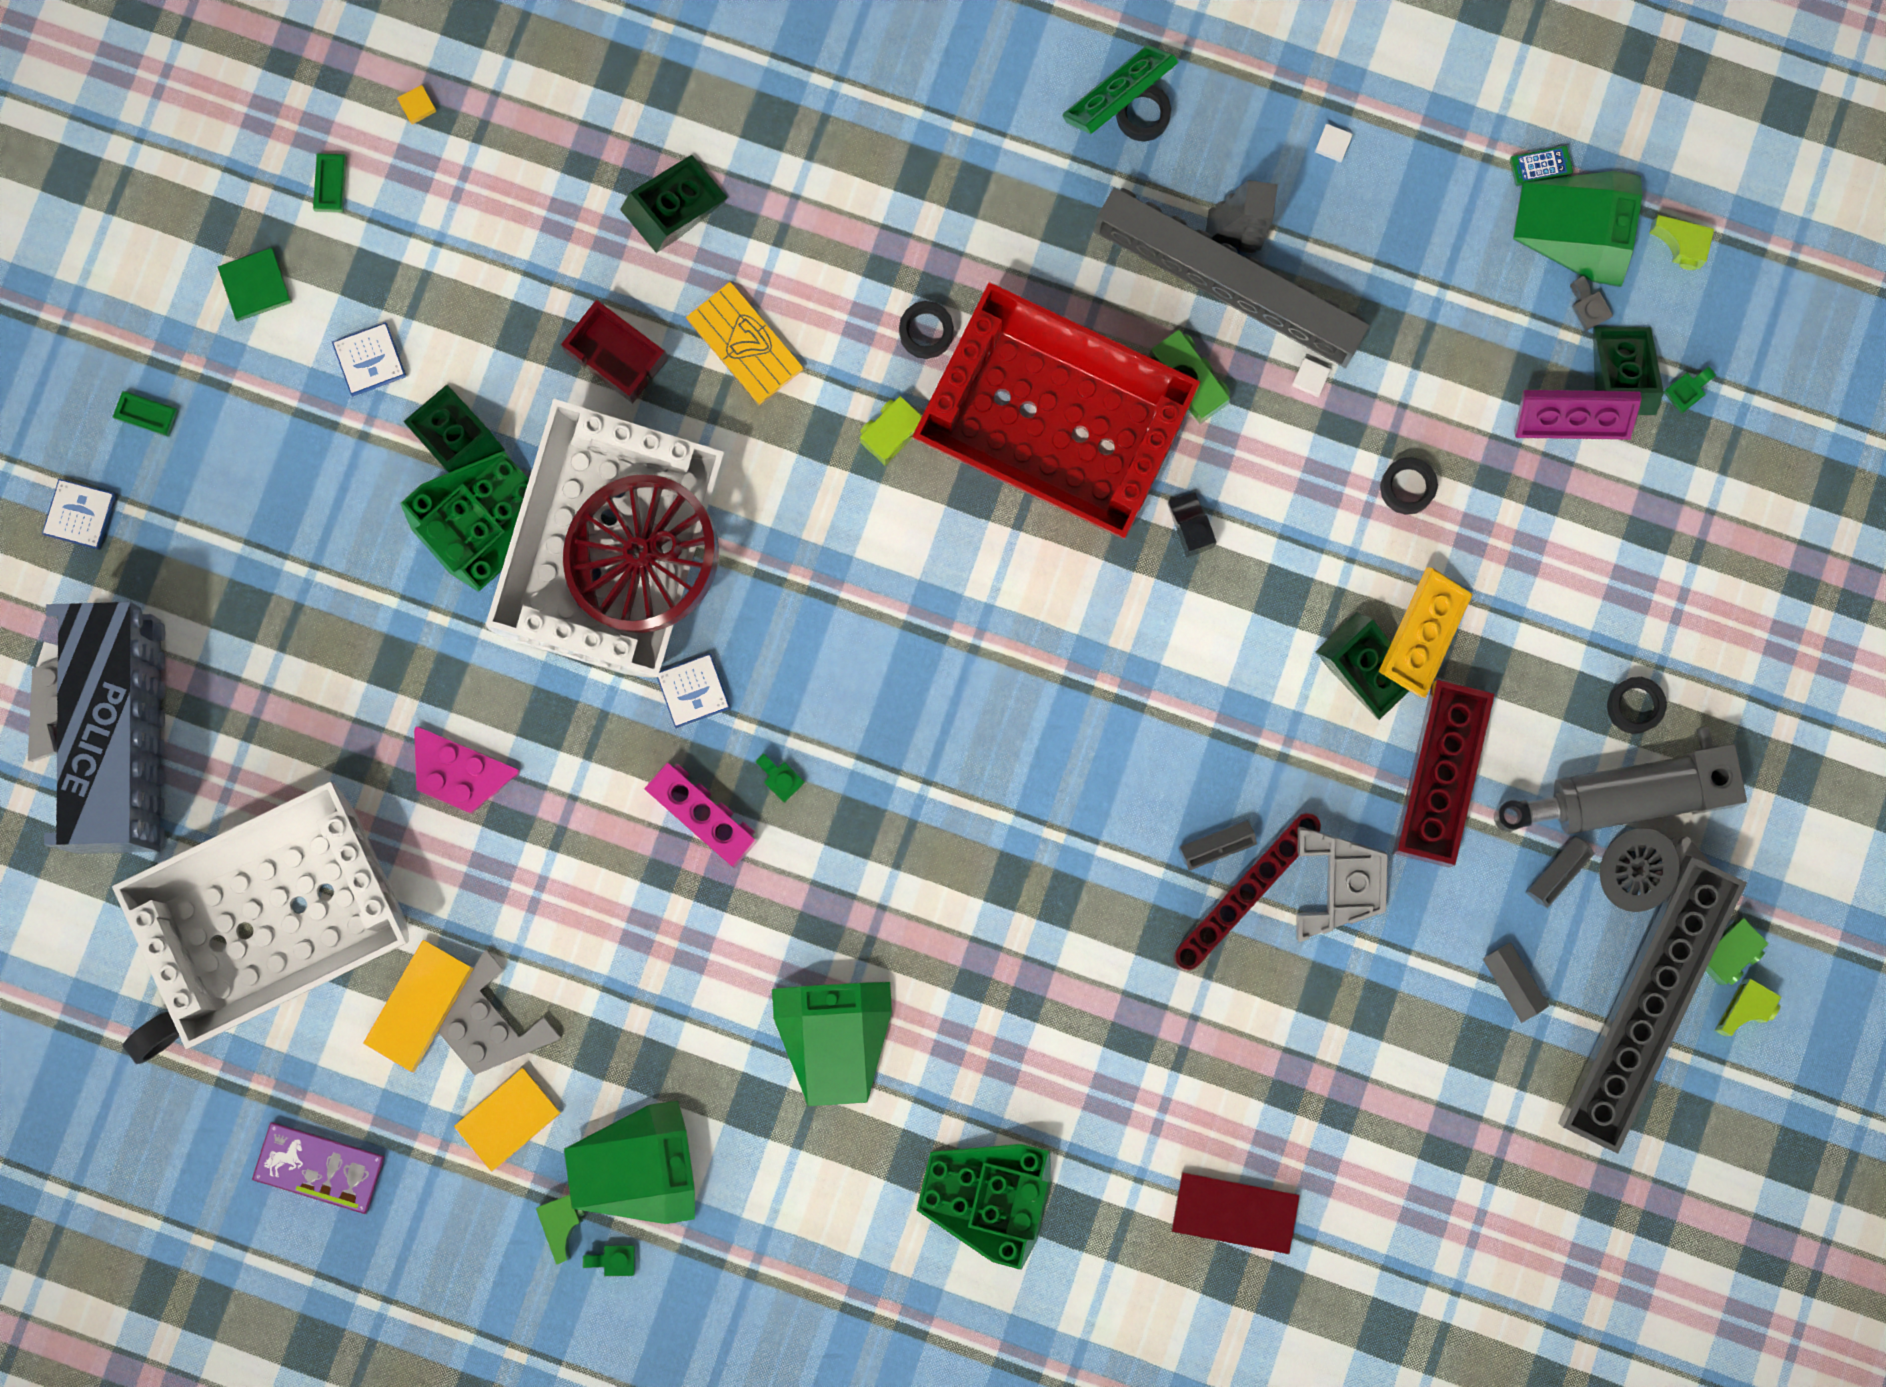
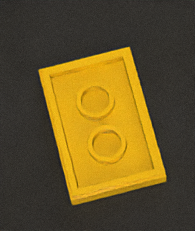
M521 1068L454 1125V1127L489 1170L493 1172L558 1117L561 1112L524 1068Z

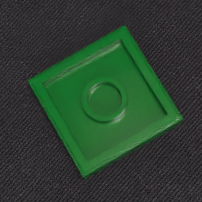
M272 248L217 267L237 322L292 303Z

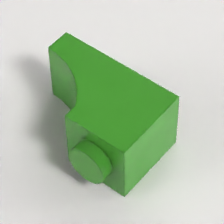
M567 1195L536 1208L556 1265L571 1259L569 1252L570 1236L575 1226L583 1222L581 1216L585 1215L583 1210L572 1209L570 1195Z

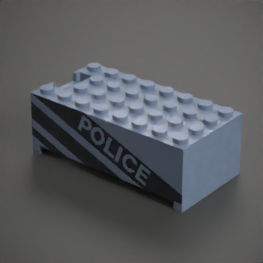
M132 602L46 604V616L58 617L56 833H44V845L76 854L160 852V845H163L165 841L164 828L160 827V815H164L165 802L161 798V786H164L165 772L161 768V757L165 755V743L161 739V728L165 726V713L161 710V699L165 697V684L161 681V670L165 669L164 652H161V641L165 640L166 634L165 625L152 614H142L141 608Z

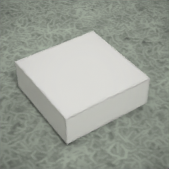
M1326 124L1315 153L1342 162L1353 134Z
M1304 358L1292 386L1319 397L1331 369Z

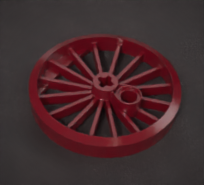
M648 474L632 475L617 479L592 494L575 514L568 528L563 547V570L566 583L578 605L598 622L615 629L634 633L661 630L689 615L701 603L709 591L717 571L719 559V543L714 523L696 496L676 481ZM654 487L642 532L637 489ZM666 489L677 493L678 496L652 532L662 490ZM626 491H630L636 537H634L613 501L615 496ZM687 500L696 513L670 531H664L681 505ZM606 502L629 538L627 541L593 518V515ZM700 520L704 537L683 542L676 537ZM591 521L624 545L623 548L589 542V522ZM672 540L671 550L663 553L662 546ZM705 545L703 563L678 558L682 553V549ZM590 548L623 555L591 562ZM656 560L699 568L701 570L694 585L691 587L657 563ZM621 563L596 581L593 580L592 569ZM652 566H655L689 590L685 597L676 605ZM648 572L670 607L669 610L655 617L653 614ZM623 573L599 607L596 590ZM641 577L646 619L629 621ZM631 578L621 620L607 616L606 612Z

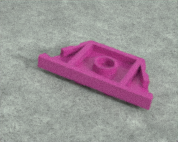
M416 726L414 729L416 790L470 814H473L486 800L492 798L504 785L513 778L515 779L520 773V770L420 727Z

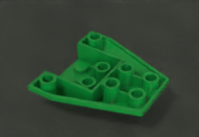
M1607 171L1523 182L1513 239L1592 282L1622 287L1633 253L1643 196L1641 176Z
M501 451L422 483L400 502V505L413 533L451 575L479 592L503 568L529 479L504 451Z
M890 982L830 984L772 989L773 1019L807 1105L868 1103L892 1013Z
M678 1100L647 1105L564 1148L572 1209L661 1224L695 1219V1187L687 1131Z
M1023 1144L930 1152L916 1211L991 1262L1022 1270L1037 1242L1051 1185L1050 1151Z

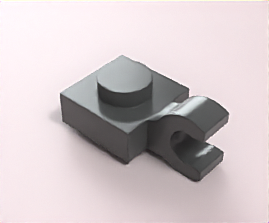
M1584 276L1570 284L1572 292L1579 301L1572 308L1585 332L1613 317L1600 291L1593 295L1591 294L1590 286Z

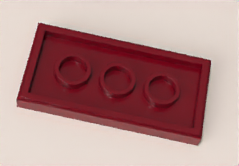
M1181 1172L1171 1232L1290 1254L1300 1195Z

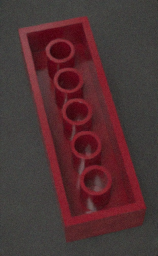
M1436 680L1432 684L1392 854L1448 868L1456 865L1495 694L1441 680Z

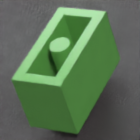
M1745 918L1736 919L1724 930L1705 971L1718 985H1727L1728 983L1733 985L1744 975L1742 969L1749 963L1754 965L1765 955L1763 949L1769 943Z

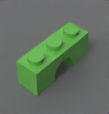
M1177 330L1154 346L1149 356L1151 359L1177 371L1187 372L1194 379L1200 381L1189 411L1197 422L1201 424L1228 405L1230 391L1222 380L1217 381L1212 375L1213 368L1205 357L1200 358L1194 350L1196 345L1188 334L1183 335L1180 330Z

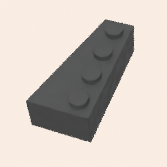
M1248 180L1235 190V194L1226 196V202L1220 201L1217 203L1216 208H1210L1206 232L1212 236V240L1221 245L1226 243L1233 247H1239L1240 251L1246 253H1254L1256 250L1261 251L1273 220L1278 184Z

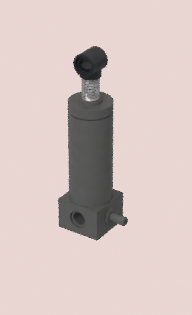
M1702 727L1697 730L1701 749H1697L1683 757L1556 779L1554 782L1553 798L1536 800L1534 802H1527V800H1510L1505 802L1495 810L1494 822L1500 830L1512 832L1519 828L1529 827L1534 822L1558 819L1564 833L1568 835L1690 812L1694 815L1733 808L1747 803L1735 744L1721 747L1719 745L1713 746L1709 728ZM1711 775L1715 777L1716 784L1713 783ZM1506 809H1513L1517 813L1515 824H1510L1505 820L1504 813Z

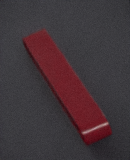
M1310 813L1302 814L1287 827L1175 950L1173 961L1177 968L1182 971H1190L1202 963L1299 856L1297 850L1300 821H1310L1313 825V830L1320 832L1321 823L1317 816ZM1287 841L1292 844L1294 848L1292 856L1285 857L1280 853L1279 845L1281 842ZM1262 863L1272 865L1274 868L1272 878L1267 879L1261 876L1259 867ZM1247 884L1252 886L1254 889L1252 900H1244L1240 896L1239 890L1241 885ZM1229 906L1234 910L1235 916L1233 921L1225 922L1221 919L1219 914L1221 907ZM1207 927L1213 930L1215 939L1211 944L1201 941L1199 935L1202 928ZM1184 949L1191 950L1195 955V961L1190 966L1184 965L1180 961V953Z

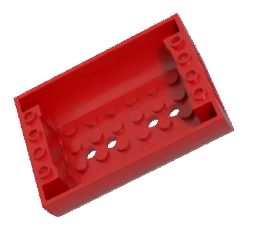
M988 282L917 425L912 439L1125 540L1185 419L1200 381ZM1000 391H1004L1010 396V402L1003 406L998 405L994 401L995 394ZM1032 404L1036 408V414L1031 418L1022 416L1020 413L1021 406ZM1082 428L1087 431L1088 439L1082 443L1076 442L1072 438V432L1075 429ZM1102 441H1110L1114 445L1113 453L1103 455L1098 450V444Z

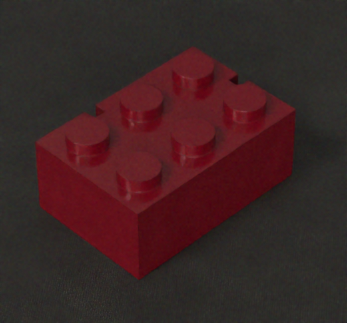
M597 299L561 343L564 352L584 368L587 366L592 374L632 404L649 384L646 377L649 376L653 379L668 360L665 350Z

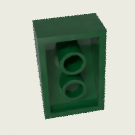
M690 155L631 191L620 210L657 253L677 241L722 205L728 197L694 156Z
M1594 327L1595 391L1640 392L1642 399L1638 415H1657L1664 391L1651 327Z
M445 385L403 421L448 473L505 451L491 431L448 385Z
M1356 612L1315 652L1342 684L1380 720L1409 690L1378 672L1391 642L1373 619Z

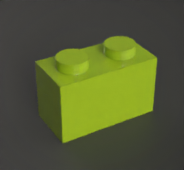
M901 396L895 401L890 399L881 408L880 412L882 415L875 422L872 419L869 420L860 430L862 433L860 443L884 466L912 440V436L922 417Z

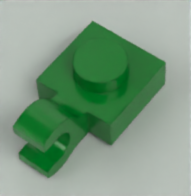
M1707 367L1694 379L1687 372L1668 387L1664 394L1682 414L1706 395L1701 387L1712 380L1716 374L1710 367Z
M764 753L755 761L769 776L763 783L784 804L805 784L785 762L777 767Z
M605 1245L603 1255L583 1256V1268L604 1267V1276H635V1245Z

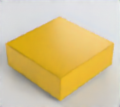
M423 85L397 97L411 125L437 112Z

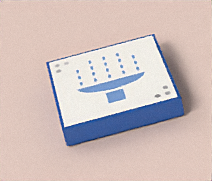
M386 322L332 342L352 397L407 377Z
M58 479L42 534L100 550L117 495Z
M711 653L659 672L657 679L676 729L731 709Z

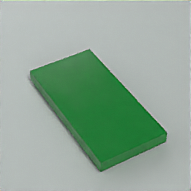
M1146 45L1065 111L1062 117L1067 124L1092 134L1179 62L1173 54Z

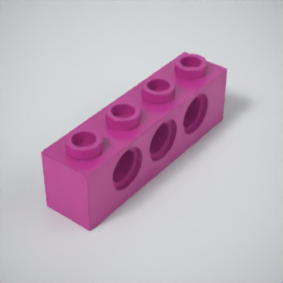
M667 762L644 790L730 866L735 868L757 843L753 838L756 832L745 822L742 821L738 825L730 817L734 813L722 802L715 805L709 799L712 794L703 785L698 783L694 786L687 780L690 774L679 764L672 767ZM681 786L686 787L689 791L687 799L682 802L675 801L673 798L674 790ZM700 806H708L710 808V817L705 821H698L695 818V811ZM722 825H729L733 830L732 836L725 841L718 839V828Z

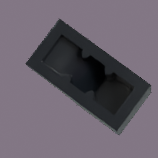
M1196 492L1168 501L1167 504L1186 557L1213 549L1217 541L1208 516L1205 515Z

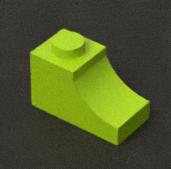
M1658 215L1653 220L1649 234L1657 236L1668 245L1673 255L1672 262L1680 264L1679 266L1686 270L1700 269L1707 262L1714 233L1713 228Z
M1743 979L1714 1031L1723 1036H1732L1741 1025L1751 1020H1755L1758 1023L1772 1021L1780 1010L1781 1006L1778 1003L1781 996L1752 979Z

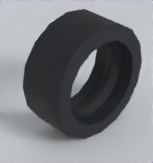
M1153 84L1136 98H1150L1159 105L1161 113L1155 125L1149 128H1140L1133 125L1127 116L1128 105L1116 114L1117 123L1124 135L1135 141L1146 142L1154 140L1164 133L1169 124L1171 114L1169 98L1162 89Z
M922 301L914 303L905 310L900 318L899 335L901 343L907 352L917 358L930 359L938 357L950 346L954 326L951 315L943 306L936 302ZM932 314L941 321L943 335L936 344L920 346L911 338L909 332L910 324L918 315Z
M1414 457L1401 458L1392 463L1382 476L1380 484L1381 497L1386 505L1393 511L1404 515L1417 514L1426 509L1436 496L1438 488L1437 476L1432 467L1425 461ZM1410 469L1417 471L1425 480V493L1416 502H1403L1395 496L1392 490L1393 478L1402 470Z
M1631 677L1619 683L1610 692L1607 701L1608 715L1612 723L1621 731L1630 734L1644 733L1656 727L1664 718L1667 709L1666 696L1661 687L1653 680L1644 677ZM1639 688L1645 690L1653 700L1654 709L1652 715L1643 722L1629 721L1620 710L1621 697L1630 689Z
M169 1012L161 1013L143 1024L123 1043V1048L135 1064H142L155 1057L179 1037Z

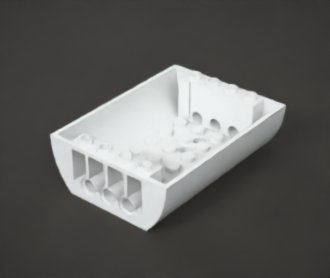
M553 399L486 621V627L509 640L619 673L648 678L658 677L673 625L653 632L634 633L609 627L589 616L577 605L566 583L563 570L565 537L575 514L592 494L610 482L632 475H657L676 481L692 492L707 510L724 452ZM654 487L637 489L642 532ZM666 489L662 490L652 532L678 496L677 493ZM626 491L623 497H614L613 501L634 537H636L630 491ZM687 500L681 505L664 531H670L696 513ZM606 502L593 515V518L627 541L629 538L618 520L611 526L605 525L602 522V512L611 510ZM700 520L676 537L681 542L699 538L702 529ZM591 521L589 522V542L623 548L624 545ZM672 540L662 546L663 553L671 550ZM696 547L682 549V553L678 558L692 561ZM590 548L591 562L623 555ZM656 560L661 566L686 582L690 570L689 566ZM621 563L600 567V577ZM652 566L676 605L681 600L684 587L655 566ZM648 572L653 614L655 617L666 612L670 607ZM623 573L596 590L599 607ZM641 577L629 621L646 619ZM631 578L606 612L607 616L621 620Z
M331 781L112 886L185 1049L192 1048L409 942L406 919L359 818L342 792ZM330 884L334 888V895L330 900L324 901L319 896V890L323 885ZM303 897L307 901V908L303 913L297 914L292 908V903L296 898ZM244 923H250L253 926V935L249 939L244 940L239 936V928ZM217 936H223L227 942L226 948L222 952L217 953L212 948V941Z

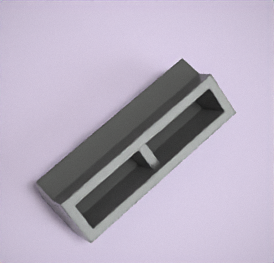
M1247 820L1180 846L1178 849L1184 864L1190 871L1257 845L1255 833Z
M1577 836L1573 837L1525 893L1535 902L1548 909L1595 853L1591 846Z
M1511 942L1483 958V961L1521 1023L1549 1007V1004Z

